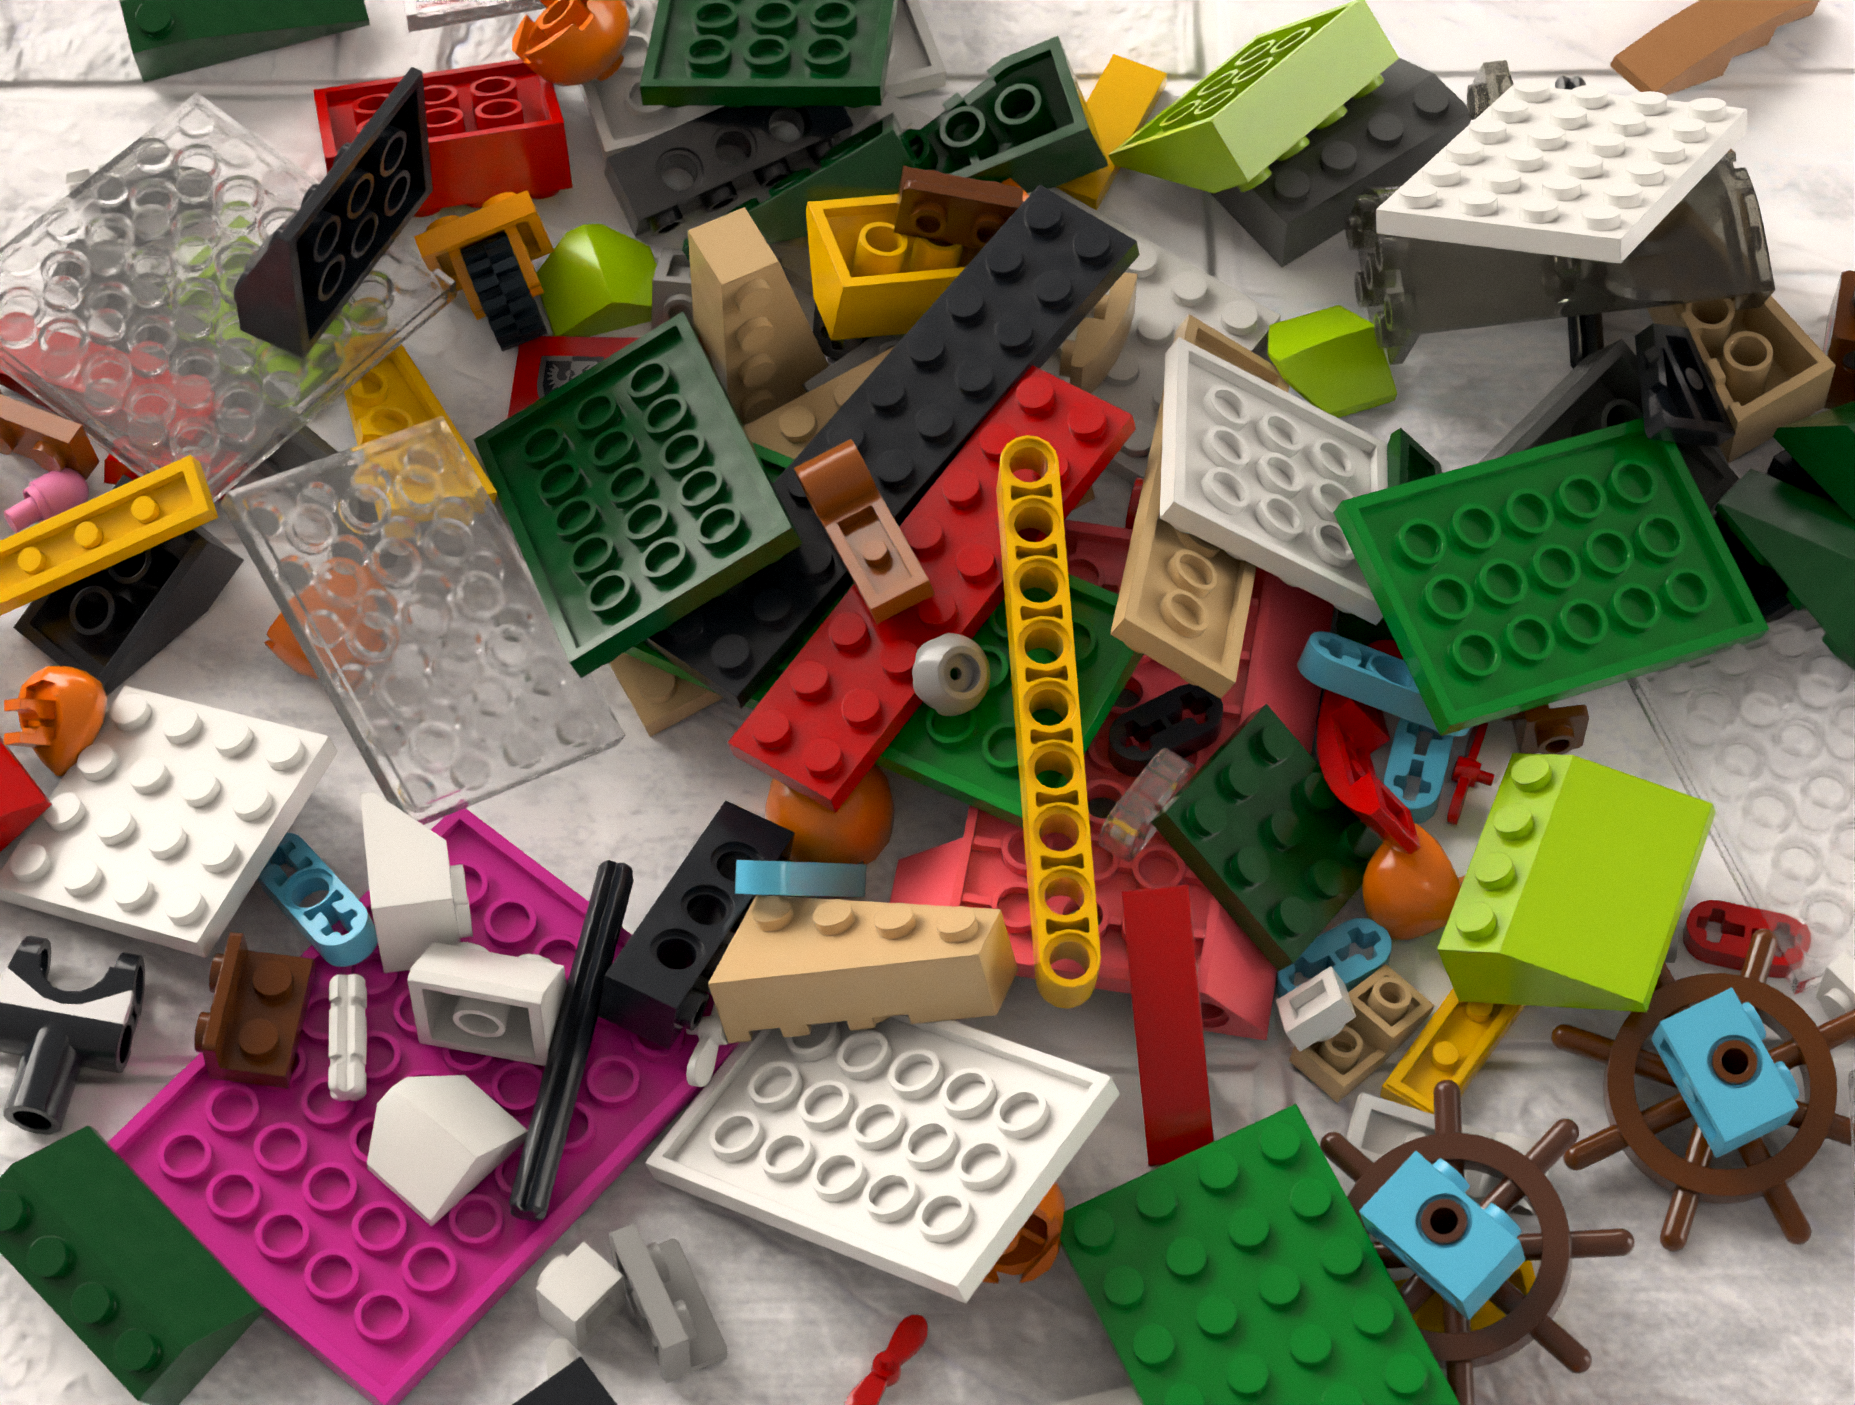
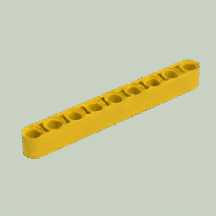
M1026 435L1013 439L1003 449L996 493L1035 981L1038 992L1046 1002L1055 1007L1069 1009L1080 1006L1092 995L1100 968L1101 952L1059 460L1055 449L1049 442L1037 436ZM1021 469H1030L1039 473L1042 478L1035 482H1023L1012 473ZM1026 528H1035L1042 531L1047 538L1039 542H1029L1022 539L1017 532ZM1029 588H1042L1049 592L1053 598L1047 602L1037 603L1026 599L1022 592ZM1045 648L1052 651L1058 659L1052 663L1041 664L1031 660L1026 653L1031 649ZM1051 709L1059 713L1063 721L1052 726L1042 725L1035 721L1031 714L1036 710ZM1047 770L1057 771L1063 774L1069 783L1063 787L1049 788L1041 784L1036 775ZM1053 832L1062 833L1072 840L1074 846L1069 850L1054 851L1046 847L1041 838ZM1053 896H1068L1079 905L1080 909L1073 914L1061 915L1053 912L1047 906L1046 901ZM1061 959H1072L1083 967L1085 974L1080 978L1072 980L1063 979L1056 975L1051 968V964Z

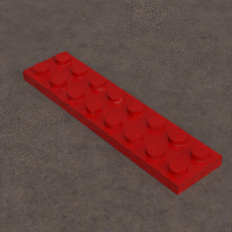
M1033 365L986 417L899 527L926 573L935 595L877 624L857 587L853 584L728 741L733 756L836 813L923 702L915 693L912 677V668L916 661L918 649L927 641L945 633L960 634L972 639L1005 597L996 493L1001 453L1005 446L1017 437L1029 435L1044 439L1055 449L1059 460L1063 518L1065 520L1136 430L1133 415ZM1021 469L1012 473L1023 482H1035L1042 478L1039 473L1030 469ZM1026 528L1017 532L1022 539L1029 542H1039L1047 538L1042 531L1035 528Z

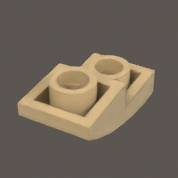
M1124 272L1110 288L1109 295L1105 294L1095 305L1094 318L1085 317L1080 322L1076 340L1066 339L1063 342L1059 376L1070 377V384L1091 394L1105 379L1117 361L1128 337L1135 312L1138 274Z
M1387 964L1383 965L1348 992L1356 1017L1347 1022L1336 1036L1326 1041H1317L1301 1052L1294 1045L1289 1062L1337 1103L1380 1067L1432 1013L1435 1006Z

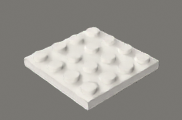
M1178 337L1165 353L1160 519L1170 523L1180 532L1192 534L1225 550L1227 554L1237 560L1247 561L1279 577L1284 583L1292 587H1299L1332 603L1342 612L1354 614L1376 625L1383 618V615L1333 512L1342 500L1388 488L1387 443Z
M124 686L105 714L103 726L93 744L86 747L80 753L77 763L68 769L49 798L52 805L31 824L1 869L0 899L15 905L207 958L338 751L327 735Z

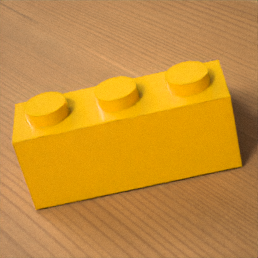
M898 194L807 202L806 220L813 297L831 341L906 334L981 249L893 233Z

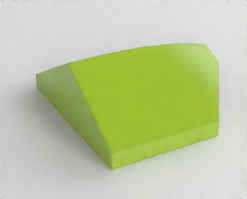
M583 224L566 232L554 248V252L548 256L536 272L544 290V293L540 294V298L553 336L591 337L651 322L652 280L657 267L651 247L603 224Z
M1341 305L1269 325L1266 337L1268 340L1269 358L1284 381L1311 405L1340 418L1395 401L1398 393L1377 325Z

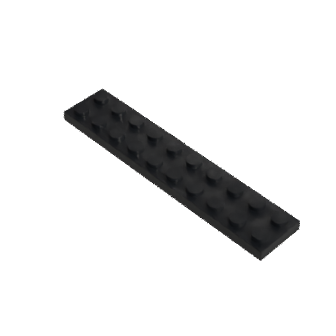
M1039 184L773 483L803 544L785 554L775 563L767 565L729 588L724 594L711 599L678 619L668 628L644 640L645 645L742 709L853 583L852 578L807 499L793 468L852 439L880 495L900 527L992 410L1033 365L1041 368L1137 259L1140 255L1137 241Z

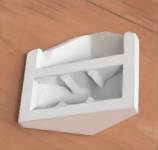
M465 1075L406 1077L392 1086L377 1103L367 1167L372 1174L432 1227L525 1142L528 1130Z

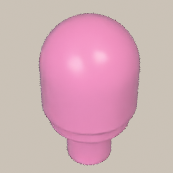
M65 467L62 472L49 471L31 481L29 487L23 490L25 500L5 510L3 513L11 529L17 533L37 521L39 523L87 502L89 497L88 484L81 474L71 468Z

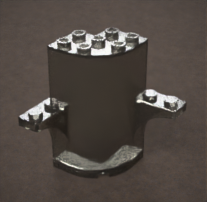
M1507 60L1484 62L1472 84L1467 86V108L1471 120H1475L1514 85ZM1732 149L1716 163L1621 264L1377 234L1376 209L1405 183L1364 188L1360 195H1356L1355 205L1351 214H1346L1345 217L1347 245L1350 250H1358L1361 271L1355 272L1354 277L1357 304L1359 308L1367 307L1369 321L1374 324L1377 346L1379 349L1387 348L1390 365L1403 364L1421 334L1728 298L1735 299L1736 310L1761 308L1776 289L1764 224L1755 189L1746 167L1734 168L1733 162H1736V152Z

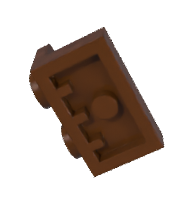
M903 166L893 233L982 249L1024 202L1022 201L1023 188L995 181H983L945 174L935 170Z
M229 933L225 953H216L210 968L209 990L211 993H214L210 1013L201 1012L199 1014L195 1029V1051L203 1053L210 1079L289 1089L316 974L314 959L249 951L244 933Z

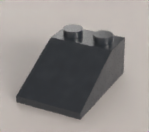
M123 474L113 489L133 481V479ZM199 526L32 601L13 628L58 665L74 667L86 671L103 684L106 696H108L209 610L244 559L205 528Z

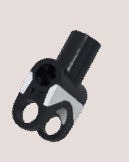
M27 936L21 941L0 982V1052L21 1056L3 1110V1116L8 1122L22 1130L36 1134L51 1135L54 1132H60L81 1067L114 1073H122L124 1071L139 1030L145 990V964L142 955L121 953L115 967H109L104 978L93 987L82 991H64L53 987L51 982L47 980L51 964V943L49 939Z

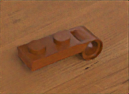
M0 390V453L10 455L14 452L34 460L48 472H62L65 467L71 468L87 480L100 461L83 426L7 397Z
M852 439L793 468L807 499L877 624L935 595L926 573L880 495Z

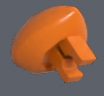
M47 666L35 672L21 686L18 698L4 700V711H17L22 732L4 734V745L32 748L48 769L56 776H64L68 769L77 763L80 753L86 747L93 744L103 726L108 701L103 684L86 671L69 666Z
M1417 823L1414 825L1421 846L1420 849L1408 855L1387 846L1383 842L1373 854L1363 876L1362 890L1366 914L1369 919L1374 920L1376 924L1383 926L1388 931L1391 940H1411L1446 926L1465 875L1463 877L1457 876L1450 859L1439 842Z

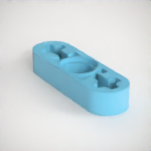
M1319 631L1310 635L1297 662L1298 670L1307 680L1321 688L1438 731L1404 660L1330 632ZM1470 728L1447 735L1464 736L1469 732Z
M286 833L257 878L263 891L329 964L345 967L363 961L374 951L378 943L375 925L367 909L300 836ZM285 863L296 870L289 878L280 868ZM320 890L329 891L324 900L318 904L307 908L299 907L301 901L308 895ZM339 920L349 932L343 936L337 931L334 932L331 927Z
M736 860L735 893L783 896L865 897L867 864Z

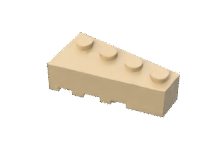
M1681 200L1629 254L1626 270L1654 323L1689 328L1736 435L1719 445L1727 463H1730L1773 438L1772 436L1778 427L1807 418L1823 409L1836 365L1688 204Z
M745 207L688 230L694 329L742 424L745 425L806 394L807 392L802 385L829 367L778 259Z
M756 895L713 973L708 986L728 1043L752 1041L754 1030L780 1028L783 1038L810 1035L811 1024L847 1021L851 1031L875 1028L876 1023H880L891 1016L908 1014L911 1024L997 1015L1018 972V967L1001 909Z

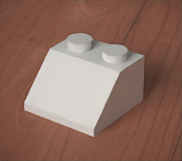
M375 792L360 793L371 909L384 973L410 970L433 942L454 945L461 942V938L473 936L463 864L450 866L447 842L441 836Z
M433 942L411 967L407 979L419 1043L545 1066L567 986L564 965L554 964L548 958L536 954H523L519 957L492 953L486 948L470 942H459L454 945Z

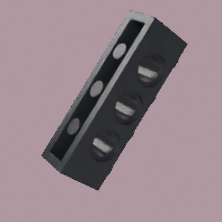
M723 106L607 157L604 175L634 236L636 237L647 231H651L653 236H660L682 225L685 222L683 215L701 207H705L707 212L722 209L738 199L737 191L755 183H758L761 189L776 185L780 179L792 172L791 167L809 159L812 160L814 165H819L820 161L826 157L825 151L850 137L854 124L845 106H803L799 108H789L786 106H743L730 108ZM778 121H787L798 129L800 137L791 142L780 141L773 136L769 126ZM723 145H735L743 150L747 160L737 166L727 165L718 158L716 150ZM680 168L690 174L694 183L683 190L673 189L664 182L662 174L669 169Z
M725 800L606 972L598 1016L668 1050L683 1028L691 1031L694 1030L700 1022L709 1001V994H707L709 991L708 983L756 897V894L735 893L736 860L795 862L790 860L795 832Z

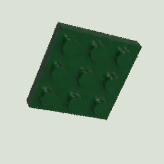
M1267 703L1252 712L1150 821L1278 972L1292 965L1361 887L1367 865L1373 854L1383 843L1332 792L1323 776L1321 767Z

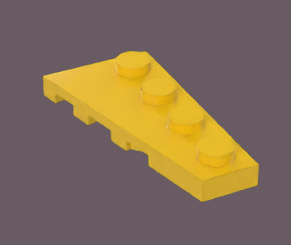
M393 333L340 342L336 363L379 531L385 532L493 511L497 496L496 489L397 335Z

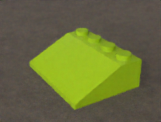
M1365 0L1351 1L1257 35L1108 154V156L1116 166L1210 193H1216L1235 186L1239 188L1240 192H1246L1271 176L1272 172L1268 166L1276 159L1279 161L1285 160L1304 149L1310 143L1306 136L1314 128L1316 130L1323 129L1343 117L1347 113L1344 103L1350 98L1358 99L1378 88L1384 82L1381 73L1397 61L1399 56Z
M1512 753L1437 947L1458 1001L1647 1012L1716 813L1713 803L1575 755Z

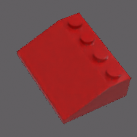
M521 59L423 73L433 191L413 217L431 216L438 213L442 208L459 205L482 208L488 199L505 192L519 194L528 190L531 199H545L556 195L559 190L573 188L565 125L553 83L547 82L530 69ZM404 76L313 90L327 174L333 167L339 149L345 143L353 142Z

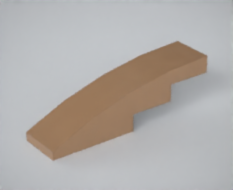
M1698 0L1662 22L1615 55L1610 66L1639 92L1652 91L1663 93L1667 96L1723 76L1732 57L1768 45L1777 27L1812 15L1820 0Z

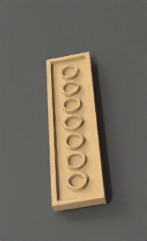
M1189 314L1177 328L1174 342L1180 337L1286 392L1289 391V385L1284 381L1275 365ZM1163 388L1110 635L1121 640L1131 650L1145 654L1176 672L1186 682L1200 686L1221 699L1236 683L1257 566L1247 561L1237 560L1227 554L1225 550L1192 534L1180 532L1170 523L1160 519Z

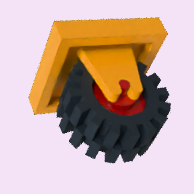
M528 190L519 194L505 192L495 195L483 204L482 209L462 217L449 215L439 218L427 226L426 232L413 236L421 257L443 297L463 289L476 320L487 317L503 352L548 334L534 298L543 294L544 290L532 261L554 252V248Z

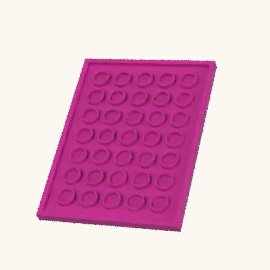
M458 803L431 830L446 840L450 866L463 864L473 936L461 938V942L474 943L486 948L489 952L519 957L523 954L543 956L554 964L564 965L567 984L589 901ZM369 889L359 901L365 906L374 923ZM340 920L331 926L334 932L337 931L342 936L349 933ZM621 927L613 962L632 936L623 927ZM378 943L374 951L366 959L345 967L329 964L311 945L300 957L314 959L316 974L289 1089L210 1079L203 1053L200 1052L108 1143L266 1308L263 1312L265 1316L373 1405H398L702 1091L704 1087L689 1085L686 1077L690 1057L699 1042L698 1035L687 1034L686 1028H683L668 1050L598 1016L546 1217L539 1222H532L515 1218L510 1212L509 1199L525 1143L523 1142L431 1227L368 1170L367 1160L377 1103L392 1086L406 1077L465 1075L528 1130L545 1066L419 1043L407 981L410 970L384 973ZM338 974L361 975L365 979V986L367 988V1008L365 1009V1016L367 1017L366 1094L357 1101H337L331 1097L328 1087V1068L330 1066L329 1010L331 1009L329 982ZM708 992L709 1001L702 1017L710 1016L714 1006L712 995ZM740 1042L719 1045L712 1077Z

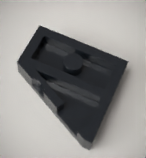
M1652 323L1636 334L1635 345L1644 429L1648 439L1718 447L1736 435L1689 328Z

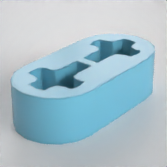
M1400 718L1396 727L1383 784L1411 811L1414 824H1421L1433 817L1438 808L1454 736H1440L1438 731ZM1420 731L1432 734L1426 756L1414 754L1416 739ZM1409 775L1421 778L1419 793L1415 801L1403 798V792L1406 789Z
M1355 918L1319 935L1292 965L1277 972L1276 994L1278 998L1301 985L1294 986L1296 973L1301 972L1304 977L1309 979L1330 966L1334 968L1343 980L1347 991H1351L1383 965L1387 964L1389 966L1392 940L1388 931L1369 918ZM1356 943L1361 949H1367L1372 946L1374 948L1372 959L1367 960L1362 954H1355L1348 958L1350 945Z

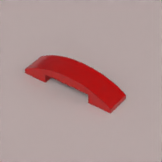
M1325 689L1318 718L1317 752L1320 767L1328 786L1337 798L1387 846L1408 855L1413 854L1421 846L1411 811L1376 777L1370 755L1390 740L1383 711Z

